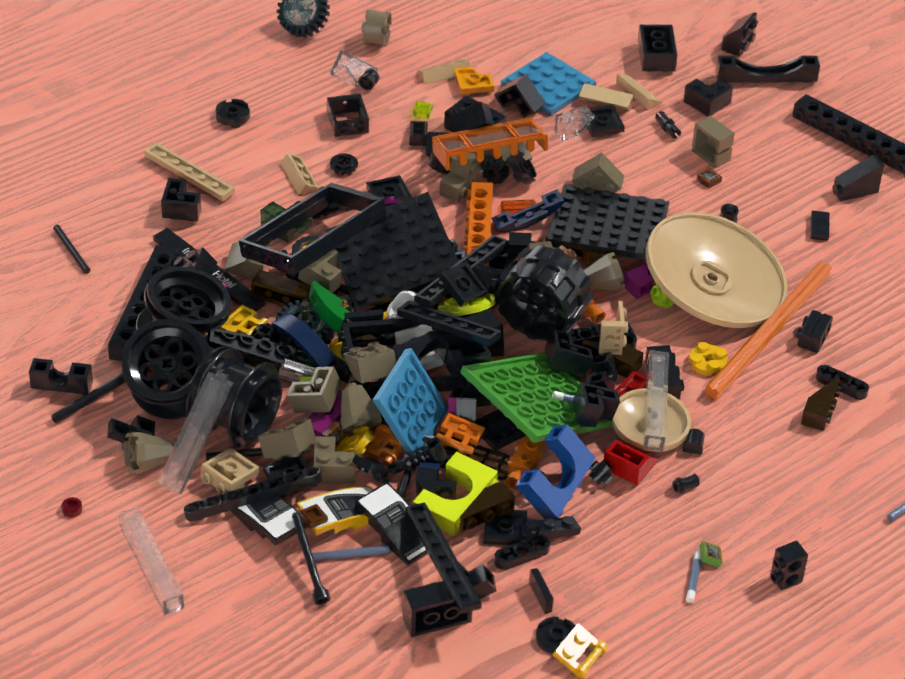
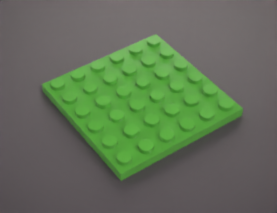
M546 352L462 366L460 373L467 381L472 383L481 394L487 397L504 416L509 418L534 443L544 441L553 426L568 424L575 434L613 427L611 421L600 419L596 428L584 427L576 421L573 403L552 398L553 391L575 396L580 382L569 373L557 372L549 368Z

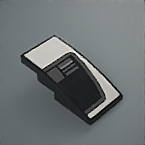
M386 482L355 500V507L368 517V524L381 535V542L384 545H389V549L409 566L428 553L406 514L405 507L410 506V504Z
M280 496L230 510L250 531L255 530L262 538L267 537L275 546L297 534L292 514L294 512L299 513V511ZM302 520L304 529L308 528V526Z

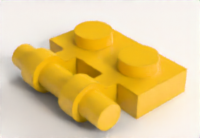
M242 305L229 316L227 322L219 329L252 335L254 328L259 324L268 323V320L264 317L258 320L256 311Z

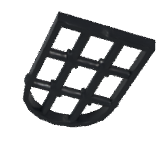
M479 445L472 446L475 449L486 452L483 455L476 452L473 453V455L483 458L482 462L479 463L484 464L486 460L499 463L497 467L484 465L498 471V473L507 474L503 476L498 475V479L504 480L507 478L508 471L500 468L502 465L507 466L508 462H504L505 458L509 460V455ZM491 453L502 457V459L498 460L488 455Z

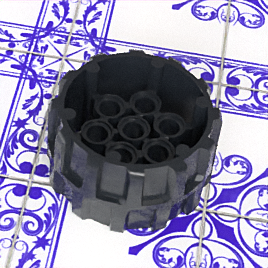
M541 244L536 245L535 248H525L520 251L499 277V284L494 290V296L497 298L499 305L498 311L515 331L518 330L529 339L545 340L547 342L553 329L570 333L593 299V294L590 292V277L585 274L578 260L571 258L562 249L545 247V245Z

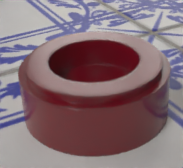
M67 498L61 504L62 513L66 517H77L82 513V502L78 498Z

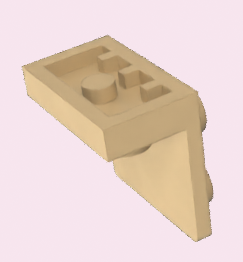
M618 301L616 321H601L599 354L611 352L612 355H622V349L626 347V335L624 334L628 333V321H625L627 309L623 308L622 301Z

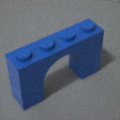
M568 424L553 426L544 440L560 460L562 475L559 484L556 487L553 486L541 471L536 469L524 471L515 485L544 519L558 518L562 515L564 507L572 499L574 491L582 483L583 477L590 470L591 464L596 458Z

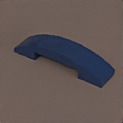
M558 189L542 195L541 202L512 215L506 211L492 217L491 219L497 231L509 232L523 229L553 214L564 204Z
M286 312L271 323L283 336H289L302 348L316 367H329L337 361V358L323 340L294 315Z

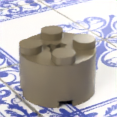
M367 9L365 15L366 22H363L361 32H364L363 43L387 45L391 34L389 30L390 25H392L391 13Z

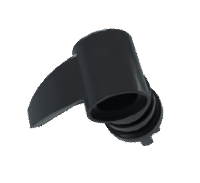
M427 435L422 438L424 449L422 447L418 448L419 452L413 450L412 455L406 452L404 453V458L390 463L388 467L395 469L397 473L405 469H410L413 472L416 469V465L419 467L420 462L429 463L428 460H430L431 463L440 464L448 458V454L438 437Z

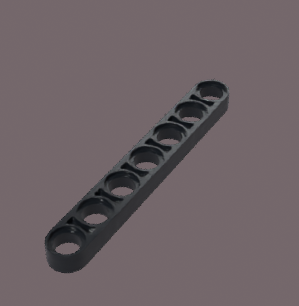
M308 467L192 502L183 508L187 521H197L248 504L316 485L322 481L321 470L319 467Z

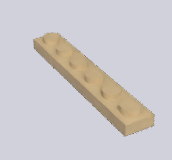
M157 142L144 150L145 157L222 202L235 193V187Z

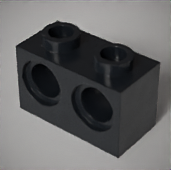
M797 540L775 549L770 577L773 583L777 584L781 590L803 582L808 554Z

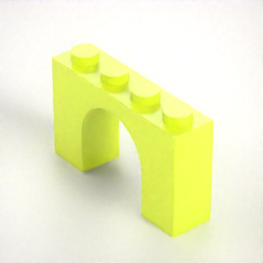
M456 452L446 463L445 478L457 481V484L465 487L470 493L462 499L448 500L423 489L413 501V505L426 503L439 528L453 536L460 530V516L484 488L499 482L498 471L459 452Z

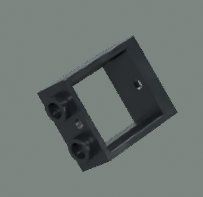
M361 93L327 97V114L335 137L369 133V117ZM358 112L360 117L359 119L337 121L335 114Z

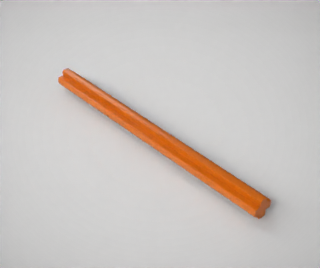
M819 261L771 316L705 387L707 397L711 396L713 400L719 399L831 274L830 270L832 267L829 263L825 264L823 261Z

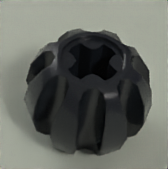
M270 323L259 324L252 331L254 339H262L264 337L270 338V342L279 343V333Z

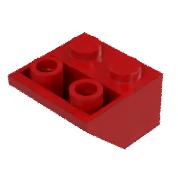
M615 440L604 453V460L614 470L612 473L635 485H638L658 462L657 458L618 440Z

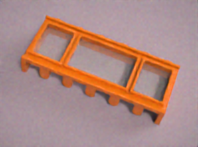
M533 117L432 137L433 153L446 170H450V157L458 155L459 163L464 166L467 164V153L475 152L476 160L482 162L484 160V150L492 149L494 158L499 159L501 157V147L508 145L509 152L515 156L518 153V143L526 142V149L529 152H533L535 149L534 140L544 151H548V134H545L533 121Z

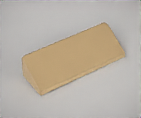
M464 59L420 69L417 73L425 84L454 78V68L470 67V62Z
M617 74L616 84L627 93L633 94V97L647 109L661 104L657 97L631 76Z
M584 83L579 99L629 111L634 95Z
M286 153L281 165L298 195L317 192L319 187L302 157Z

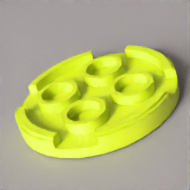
M487 293L485 296L460 307L457 301L451 298L444 301L443 306L439 305L438 310L455 316H462L491 308L496 304L493 294Z

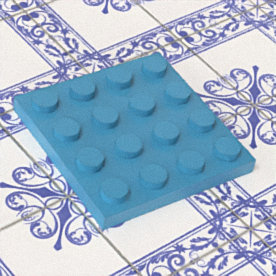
M545 52L501 80V86L503 87L505 84L527 74L545 101L539 109L549 116L554 115L577 100L584 83L594 86L597 83L548 52Z
M412 348L404 350L373 399V402L404 451L409 452L410 455H412L413 450L419 452L418 448L422 447L424 449L422 438L427 435H433L448 410V406Z

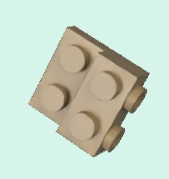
M229 448L203 463L200 477L205 484H212L216 487L217 492L222 494L244 487L246 481L259 474L260 467L232 448Z

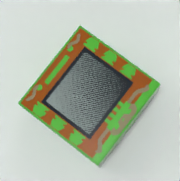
M705 541L699 545L702 562L717 567L723 563L721 547Z

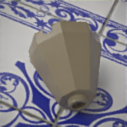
M614 252L602 256L584 270L591 280L590 290H619L625 288V284H621V281H624L619 262L617 259L613 260L612 256H615Z
M357 383L347 384L345 389L342 390L341 426L343 432L353 433V430L358 427L367 426L370 429L382 423L380 411L363 386L357 385Z
M141 432L126 433V437H129V440L124 441L123 449L125 465L131 467V470H128L129 474L144 473L171 461L172 456L175 455V447L171 444L170 440Z

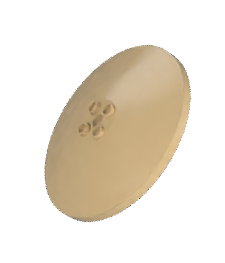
M679 213L662 220L649 236L646 245V262L654 281L662 292L677 306L701 320L729 328L755 327L762 325L786 299L787 279L776 255L759 237L731 220L707 213Z

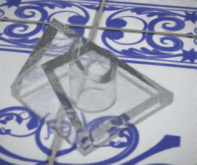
M340 50L330 74L358 87V79L366 69L378 71V68Z

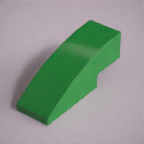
M313 281L309 293L311 304L322 320L338 333L344 321V313L349 311L342 307V299L316 281Z

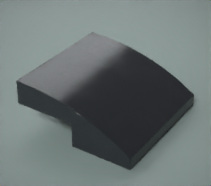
M499 409L476 420L477 425L485 427L482 439L494 450H498L527 436L509 418L504 416Z

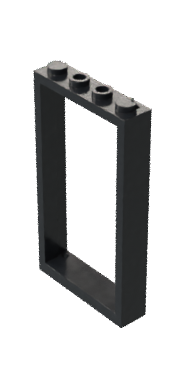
M329 183L238 240L241 255L244 258L296 274L386 216L385 200L382 197L335 183ZM332 203L360 211L293 255L265 247Z
M473 313V314H468V315H462V316H458V317H461V318H464V317H465V318H466V317H469V316H471V315H474L475 313ZM406 318L343 322L341 330L338 331V341L342 342L341 357L344 358L343 353L350 352V349L353 348L351 336L395 333L422 324L407 320ZM347 362L344 364L345 374L349 376L348 384L357 383V385H362L369 397H375L384 381L361 383L354 379ZM452 376L430 377L438 392L453 391L461 376L452 378Z

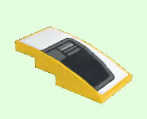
M362 486L327 492L297 502V509L300 511L317 504L328 516L326 523L311 528L316 536L331 529L334 533L349 527L355 531L369 525L368 517L355 507V500L371 492L373 489L371 486Z

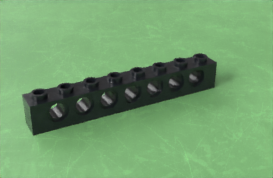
M807 94L794 103L792 117L870 157L876 155L882 163L905 174V143Z
M155 246L108 343L109 359L122 361L125 345L136 332L137 317L146 308L144 301L145 288L154 274L163 269L174 267L175 260L179 258L177 248Z

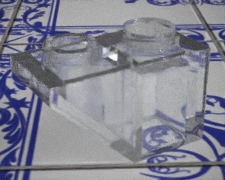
M587 106L557 114L555 132L563 141L577 137L594 119L595 115Z

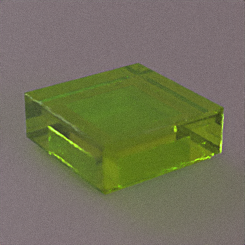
M416 101L413 116L429 119L433 110V103Z

